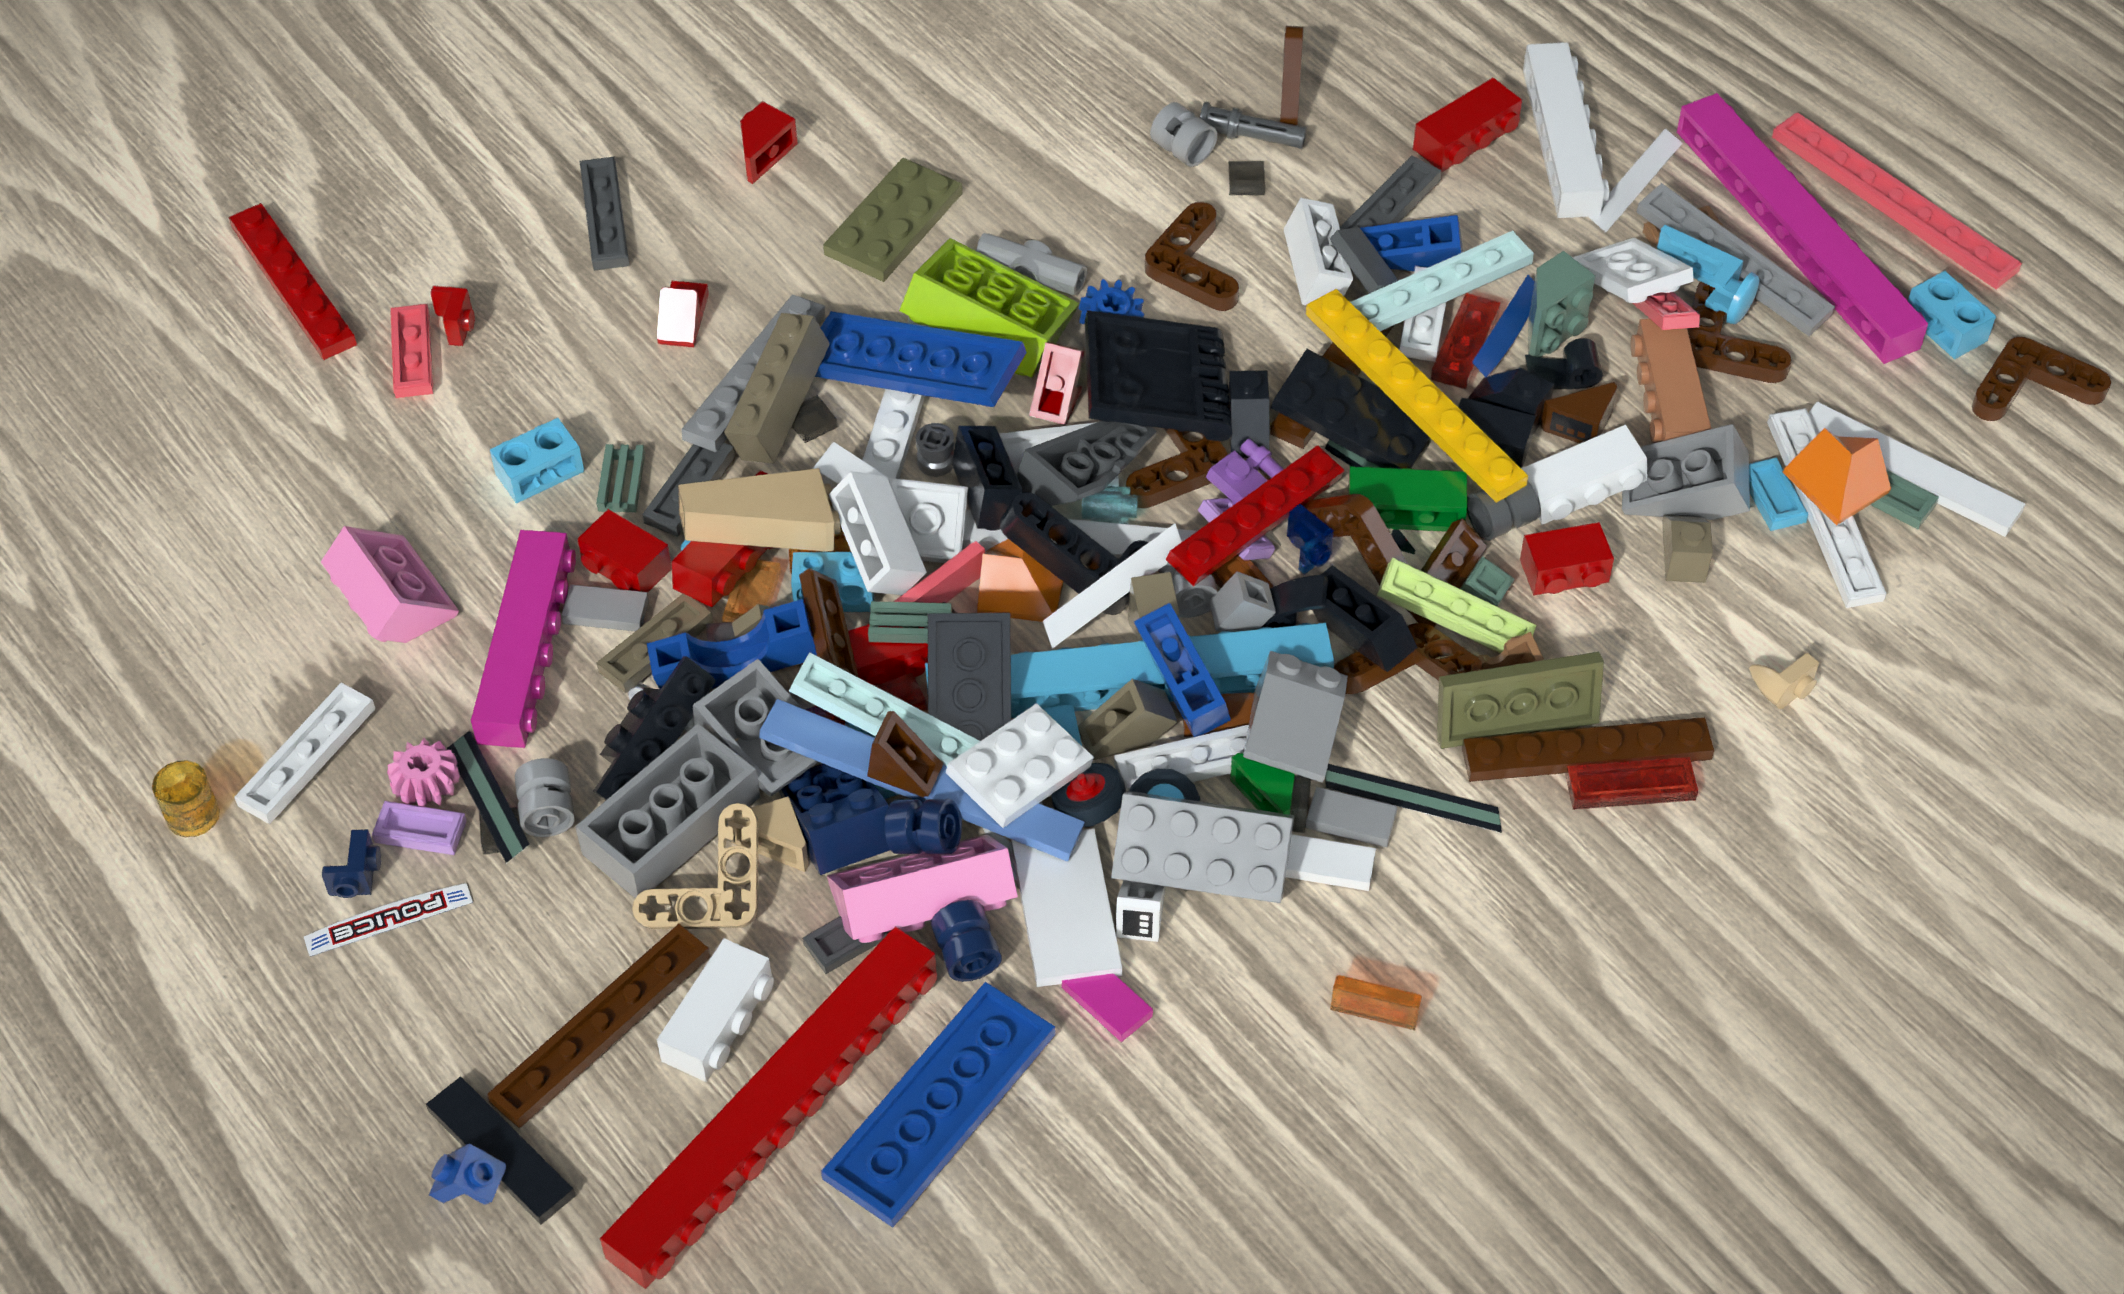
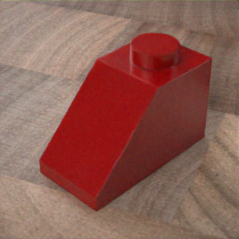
M764 101L752 111L747 112L743 119L740 120L747 181L754 184L798 144L795 118Z

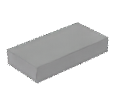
M570 585L561 615L563 624L636 631L643 626L649 603L648 592Z
M1316 787L1306 819V828L1387 848L1396 817L1397 806Z

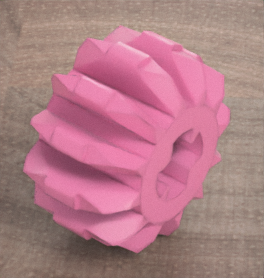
M425 738L417 746H413L407 741L405 752L394 751L393 763L388 765L387 774L391 781L389 784L393 794L396 797H401L403 803L412 805L417 802L418 806L425 807L428 802L434 801L440 806L442 795H454V784L458 783L460 773L456 766L457 760L451 750H446L441 741L431 746Z

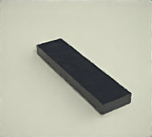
M461 1076L426 1103L428 1112L463 1147L472 1144L505 1163L506 1169L500 1184L540 1225L576 1196L574 1188Z

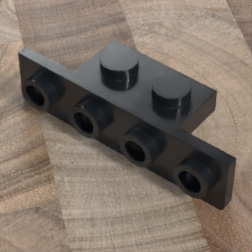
M683 656L662 689L644 688L643 691L637 692L629 701L627 706L628 713L622 722L614 726L605 738L604 743L606 746L600 755L609 761L611 765L593 792L606 801L673 745L693 717V704L709 693L715 684V678L690 658Z

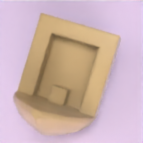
M1805 653L1781 673L1759 664H1752L1749 669L1760 692L1776 707L1783 709L1797 697L1804 699L1814 689L1817 682L1814 677L1819 662L1809 653Z

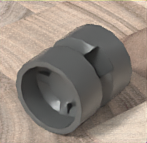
M1527 481V486L1497 503L1483 489L1473 492L1467 497V513L1470 522L1478 535L1484 540L1490 541L1508 533L1511 530L1512 524L1516 528H1520L1539 518V501L1529 481Z

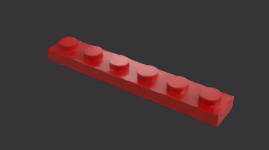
M260 203L230 216L229 221L232 229L321 358L326 360L356 346L354 334L263 204Z
M1317 445L1171 549L1165 560L1194 587L1298 511L1307 502L1313 500L1339 481L1345 470Z

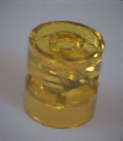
M188 760L175 761L167 764L157 772L153 779L152 790L169 830L181 837H197L214 827L219 819L220 808L206 773L199 764Z

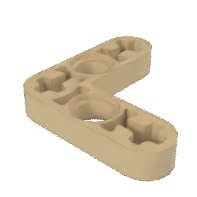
M736 803L724 808L719 816L718 888L644 890L637 895L633 902L632 910L637 922L650 929H673L678 923L685 929L742 928L751 924L758 912L759 824L753 810L745 804ZM741 812L745 820H750V825L742 828L743 843L751 841L750 848L738 845L726 848V841L735 843V831L732 827L727 826L728 821L735 819V813ZM735 854H743L750 860V869L743 877H732L727 872V861ZM726 883L737 886L751 883L749 891L741 889L742 902L750 906L749 911L742 912L741 919L736 920L734 914L726 910L727 905H732L735 902V890L729 889L726 891ZM678 896L675 905L678 921H670L672 918V913L659 912L656 914V920L650 921L649 915L641 911L642 906L649 905L650 898H656V902L659 905L672 906L670 898ZM692 897H701L707 903V912L700 920H689L684 915V904Z

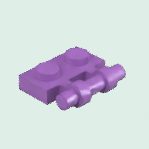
M1250 438L1240 447V450L1248 457L1247 460H1244L1236 451H1233L1212 466L1206 475V478L1235 504L1268 481L1258 472L1259 469H1262L1270 478L1284 469L1271 458L1272 453L1264 445L1259 447Z

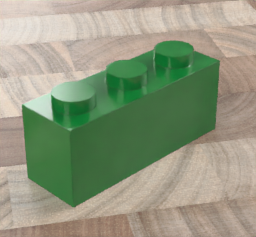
M1369 466L1350 467L1348 495L1361 494L1367 497L1377 509L1388 529L1446 532L1452 522L1466 519L1467 474L1451 470L1392 469Z

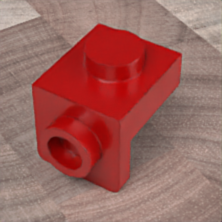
M433 286L430 294L435 314L443 317L448 344L463 346L467 332H472L475 323L474 310H472L468 289Z

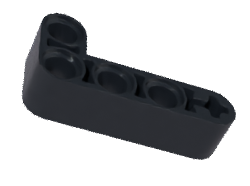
M1029 492L1017 495L1000 519L1001 531L1009 540L1078 594L1149 543L1142 540L1134 541L1118 559L1043 499ZM1130 592L1105 609L1103 613L1108 615L1120 614L1129 604Z

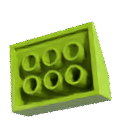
M949 238L914 273L899 311L908 315L913 322L919 325L1023 342L1027 353L1015 374L1027 375L1032 378L1040 369L1045 343H1057L1080 303Z

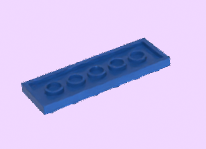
M831 311L820 327L830 345L815 377L995 407L1027 352L1021 341Z
M984 982L821 1170L822 1180L893 1228L1055 1036V1026L992 985Z

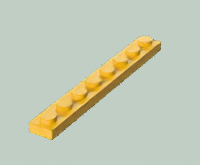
M1337 289L1306 304V316L1496 503L1527 486L1528 475Z

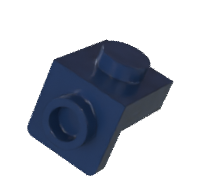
M351 830L347 865L322 867L321 876L328 895L341 898L371 895L374 871H379L381 867V851L378 845H373L369 830Z

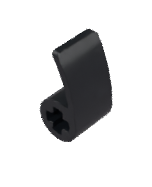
M1579 338L1569 342L1564 347L1563 359L1525 355L1527 371L1554 383L1553 389L1571 390L1593 387L1601 381L1603 376L1596 343L1587 338Z
M1323 574L1306 576L1270 588L1276 613L1261 628L1297 626L1299 612L1325 608L1328 578Z

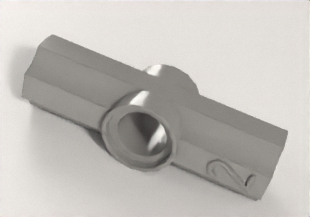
M983 233L978 241L977 252L1047 287L1077 296L1083 288L1087 276V266L1053 255L1050 248L1040 241L1028 240L1022 245L989 233Z

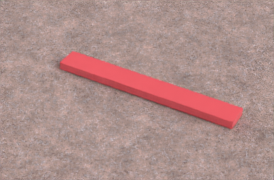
M1798 112L1774 128L1772 138L1994 289H1998L2019 272L2022 265L2020 261Z

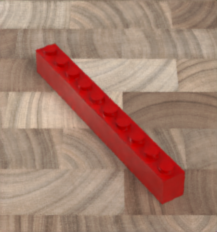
M895 926L600 1237L605 1259L644 1289H647L655 1279L660 1280L665 1277L673 1267L677 1255L686 1246L694 1245L701 1238L706 1224L715 1214L726 1211L734 1201L736 1192L747 1180H754L762 1172L766 1159L777 1148L782 1149L790 1142L795 1133V1128L806 1116L812 1117L818 1112L825 1096L835 1085H842L849 1078L856 1062L864 1054L869 1055L877 1048L882 1034L892 1024L897 1025L904 1019L910 1004L920 994L925 995L931 990L937 979L935 953Z

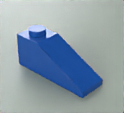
M1458 215L1360 228L1390 269L1415 271V266L1429 268L1463 253Z
M1168 603L1134 621L1148 652L1193 737L1201 736L1230 721L1231 718L1225 700L1171 604Z

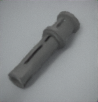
M1207 101L1203 104L1200 118L1213 126L1217 133L1226 134L1228 139L1233 140V138H1237L1239 135L1303 149L1307 127L1305 126L1301 127L1243 115L1242 110L1236 107L1228 110L1213 107Z

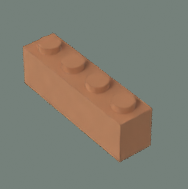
M1640 319L1637 335L1631 336L1630 348L1632 357H1637L1639 362L1637 365L1638 384L1644 385L1645 388L1643 396L1644 411L1646 414L1650 413L1652 418L1650 422L1651 441L1658 443L1712 429L1687 328L1662 330L1651 319Z

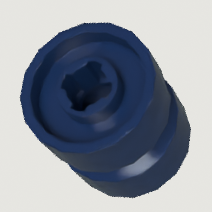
M927 799L924 802L921 800H894L890 803L885 816L884 831L888 847L894 854H920L923 851L927 854H952L957 850L962 835V820L958 805L950 799Z
M962 900L951 903L940 909L933 916L931 928L938 946L942 949L943 960L948 974L953 980L960 982L977 980L998 968L1002 961V955L996 939L991 935L990 923L985 910L979 902Z

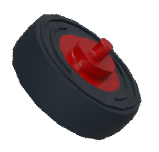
M1092 763L1090 768L1052 793L1051 797L1055 810L1084 821V827L1104 822L1116 814L1121 808L1123 793L1127 791L1122 776L1116 768L1110 764Z

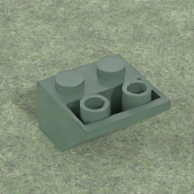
M1565 251L1557 254L1536 270L1528 318V355L1542 357L1546 353H1553L1562 342L1571 336L1581 334L1588 324L1590 302L1593 299L1592 292L1595 275Z

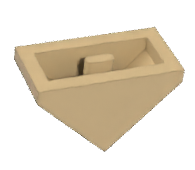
M789 797L751 807L757 816L759 824L758 854L805 872L809 866L806 842ZM741 812L735 813V819L728 821V826L732 827L735 831V843L733 844L750 848L751 841L745 843L742 841V828L749 826L750 820H745Z

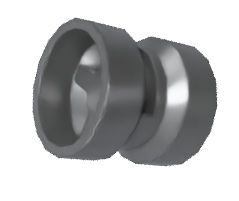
M931 423L921 427L916 434L918 467L928 476H944L953 469V432L948 426L940 423Z

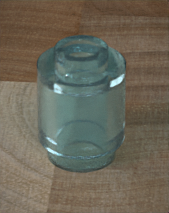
M1107 486L1103 491L1083 498L1082 519L1129 525V518H1137L1138 495H1131V487Z

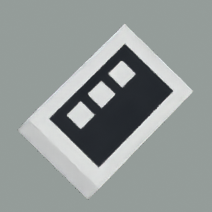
M1123 880L1117 896V938L1159 942L1166 886Z

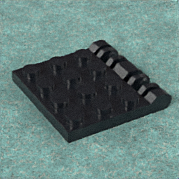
M1087 310L1084 325L1089 419L1135 424L1143 427L1174 429L1182 432L1202 433L1207 440L1225 441L1232 436L1231 411H1229L1228 407L1230 401L1226 362L1223 359L1225 356L1224 336L1219 328Z

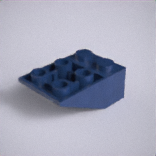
M820 764L811 767L779 790L782 798L789 797L806 842L807 855L820 875L890 851L884 831L885 816L889 805L873 783L826 764Z

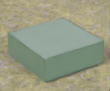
M1482 556L1460 589L1498 606L1515 578Z

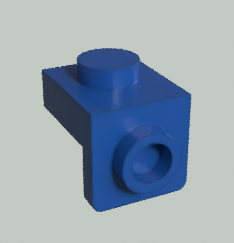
M468 1144L448 1155L444 1154L438 1160L432 1171V1178L435 1181L429 1196L442 1203H446L462 1194H466L484 1205L491 1203L505 1172L506 1165L504 1162L472 1144Z

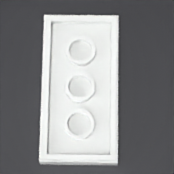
M1082 830L1068 862L1011 839L1036 986L1062 984V980L1112 973L1117 977L1122 976V964L1095 830Z

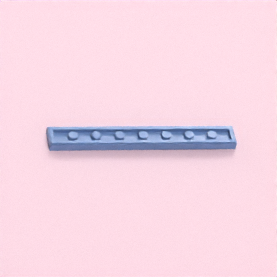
M779 699L774 703L760 729L759 738L910 799L921 800L922 802L927 799L953 800L958 805L962 820L1067 862L1084 827V821L1038 803L1002 828L945 773L947 766L944 765L927 797H921L867 777L874 737Z

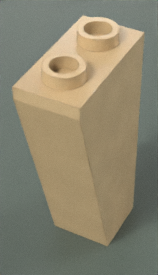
M819 468L678 485L679 515L686 541L825 552L834 551V534H840V519L838 511H831L832 503L829 498V493L832 491L829 483H823Z

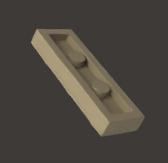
M681 594L596 663L598 672L624 693H627L652 673L647 643L685 632L695 638L707 628V624L713 623L712 612L692 597Z

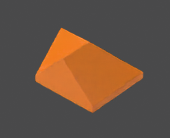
M1826 428L1783 470V473L1836 526L1882 498L1891 490L1878 438L1836 436Z
M1007 539L983 553L977 613H1010V618L1043 622V620L1058 610L1064 582L1011 540Z

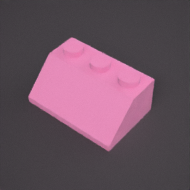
M344 526L321 561L331 576L330 579L333 584L339 587L349 601L350 608L359 615L367 626L368 633L381 642L395 641L407 643L455 618L459 613L458 608L407 539L402 535Z

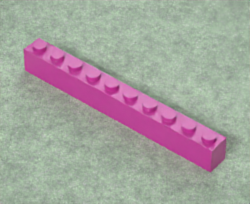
M1718 93L1682 106L1677 127L1679 136L1822 296L1835 306L1834 309L1881 362L1886 364L1920 350L1928 327L1924 316L1915 310L1904 298L1902 292L1893 286L1882 274L1880 268L1872 263L1861 251L1858 244L1851 240L1839 227L1837 221L1829 216L1818 204L1815 197L1808 193L1796 180L1794 174L1785 168L1776 158L1774 152L1767 148L1755 135L1753 129L1742 121L1735 113L1733 107L1727 104Z

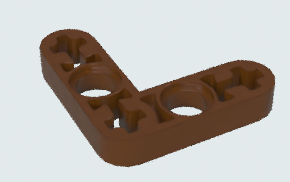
M1286 25L1280 122L1297 126L1303 26Z
M1195 202L1184 209L1145 253V273L1152 280L1214 310L1227 311L1234 308L1238 303L1239 284L1237 280L1192 258L1216 229V210L1212 205L1205 202ZM1183 237L1190 242L1185 245H1177L1172 240ZM1187 274H1196L1201 279L1195 282H1188L1182 277Z
M1699 282L1692 308L1700 314V318L1711 319L1715 324L1713 326L1699 324V327L1687 328L1696 367L1767 383H1779L1785 380L1791 366L1789 352L1778 346L1720 334L1725 312L1720 310L1717 312L1705 306V301L1715 288ZM1695 347H1701L1703 349L1697 350L1695 349ZM1715 350L1720 351L1719 355L1714 354ZM1737 352L1742 354L1745 359L1734 361L1727 357L1726 354ZM1753 358L1757 359V363L1752 362ZM1770 363H1775V364H1777V366L1775 367V366H1771V365H1769V364H1770Z
M2015 337L2007 342L1976 391L1971 407L1974 414L1982 420H2000L2005 416L2028 379L2081 403L2097 405L2105 400L2111 380L2108 374L2099 368L2032 339ZM2047 367H2059L2065 374H2052L2048 371ZM1997 375H2009L2015 382L2004 383L1997 378ZM2072 376L2076 377L2075 381L2071 380ZM1994 393L1998 396V399L1993 404H1989L1988 402Z
M1164 428L1180 451V454L1131 473L1126 479L1127 501L1136 508L1145 509L1211 484L1206 475L1210 468L1214 466L1212 464L1218 463L1228 455L1220 441L1207 440L1202 433H1199L1203 436L1201 440L1195 442L1188 441L1183 436L1189 431L1182 432ZM1204 452H1206V457H1207L1208 460H1209L1208 462H1204V459H1205V454H1204ZM1172 471H1181L1187 477L1180 481H1174L1169 479L1167 475Z
M1361 494L1313 499L1295 513L1297 526L1311 539L1351 536L1379 586L1387 565L1392 558L1408 564L1375 506L1367 497Z
M1413 623L1408 625V628L1418 648L1389 672H1385L1358 651L1337 662L1334 669L1348 676L1345 694H1358L1415 664L1439 681L1440 676L1483 670L1482 661L1432 625Z

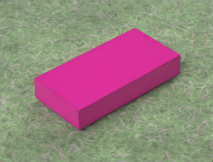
M1114 973L1062 980V989L1121 1043L1153 1017V1009Z

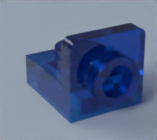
M1299 504L1289 512L1287 537L1296 548L1300 549L1298 570L1305 575L1314 567L1319 568L1323 566L1331 557L1334 531Z

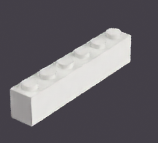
M1568 42L1529 44L1526 46L1523 73L1557 218L1600 215L1602 203L1607 201L1609 197V185L1607 179H1602L1601 176L1602 157L1601 154H1596L1595 152L1596 133L1594 129L1589 128L1590 109L1588 104H1583L1584 86L1582 80H1577L1576 56H1571Z

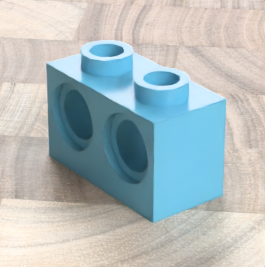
M1946 271L1913 287L1908 302L1916 311L1924 316L1928 323L1926 334L1954 360L1988 341L1996 315Z
M559 418L539 425L520 436L490 449L495 475L516 504L584 472L580 447Z
M793 552L791 578L793 602L803 599L805 603L799 574L810 568L836 580L843 612H871L870 607L871 601H874V592L867 591L852 552Z

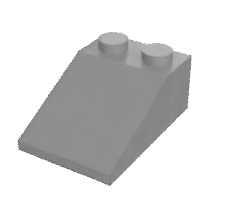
M1734 424L1642 446L1640 448L1647 457V481L1632 490L1622 491V511L1625 515L1663 517V515L1703 517L1706 520H1715L1750 511L1749 452Z
M1270 651L1255 688L1243 757L1323 783L1345 699L1348 676L1330 667H1319L1301 661L1290 654H1279Z
M757 659L693 704V725H701L756 768L759 788L771 797L818 763V761L759 738L760 729L777 699L799 708L801 707L761 661Z

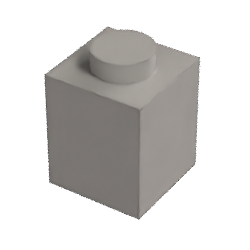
M1236 572L1209 601L1215 629L1219 632L1257 630L1276 613L1269 584L1240 572Z

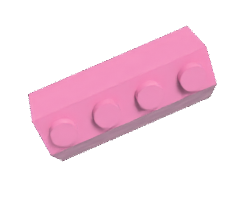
M988 834L960 841L957 850L952 854H927L923 851L920 854H908L827 875L845 932L853 940L859 939L861 943L882 939L884 932L892 930L895 926L903 932L921 929L925 927V921L932 920L933 916L940 909L951 903L973 900L979 902L985 911L1002 908L1007 905L1006 900L1018 897L1008 848Z

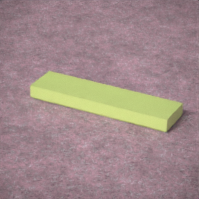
M1392 558L1388 563L1377 593L1379 597L1499 653L1504 651V644L1509 639L1523 636L1528 632H1531L1533 636L1536 628L1535 624L1395 558Z

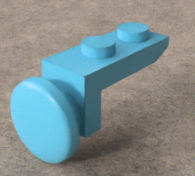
M1664 224L1660 231L1657 249L1691 266L1694 279L1715 288L1705 301L1706 307L1717 312L1720 310L1727 313L1726 322L1735 325L1740 322L1756 296L1759 286L1758 275L1751 272L1743 282L1739 281L1743 260Z

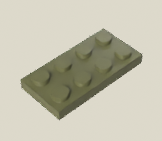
M902 158L823 244L824 255L885 282L963 194L962 183L906 158Z
M1600 652L1440 676L1437 740L1441 749L1462 746L1463 739L1557 731L1599 724L1604 661Z

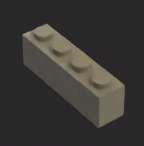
M781 313L724 432L741 460L774 464L830 345L818 322L812 315Z

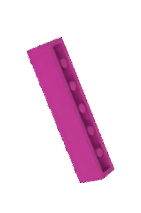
M520 530L471 717V724L478 745L525 748L529 732H535L537 725V710L535 706L537 699L542 700L545 692V677L543 673L545 667L551 666L553 659L552 636L559 634L561 626L559 608L560 604H565L568 594V581L566 579L568 573L574 572L576 565V552L574 549H570L567 533Z

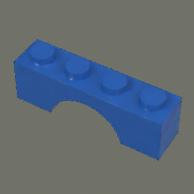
M803 599L764 610L760 622L753 630L732 640L720 642L703 641L685 632L647 643L652 676L659 689H662L683 656L690 658L715 678V684L711 689L717 688L757 659L761 661L769 672L804 663L809 652L817 656L808 613Z

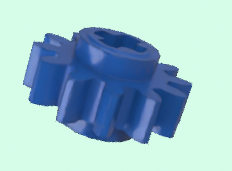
M1102 279L1099 290L1093 286H1088L1086 297L1081 298L1079 310L1082 312L1079 323L1084 324L1087 310L1144 318V313L1141 311L1144 300L1140 298L1133 299L1134 287H1130L1126 291L1122 290L1121 280H1117L1114 287H1109L1107 281Z

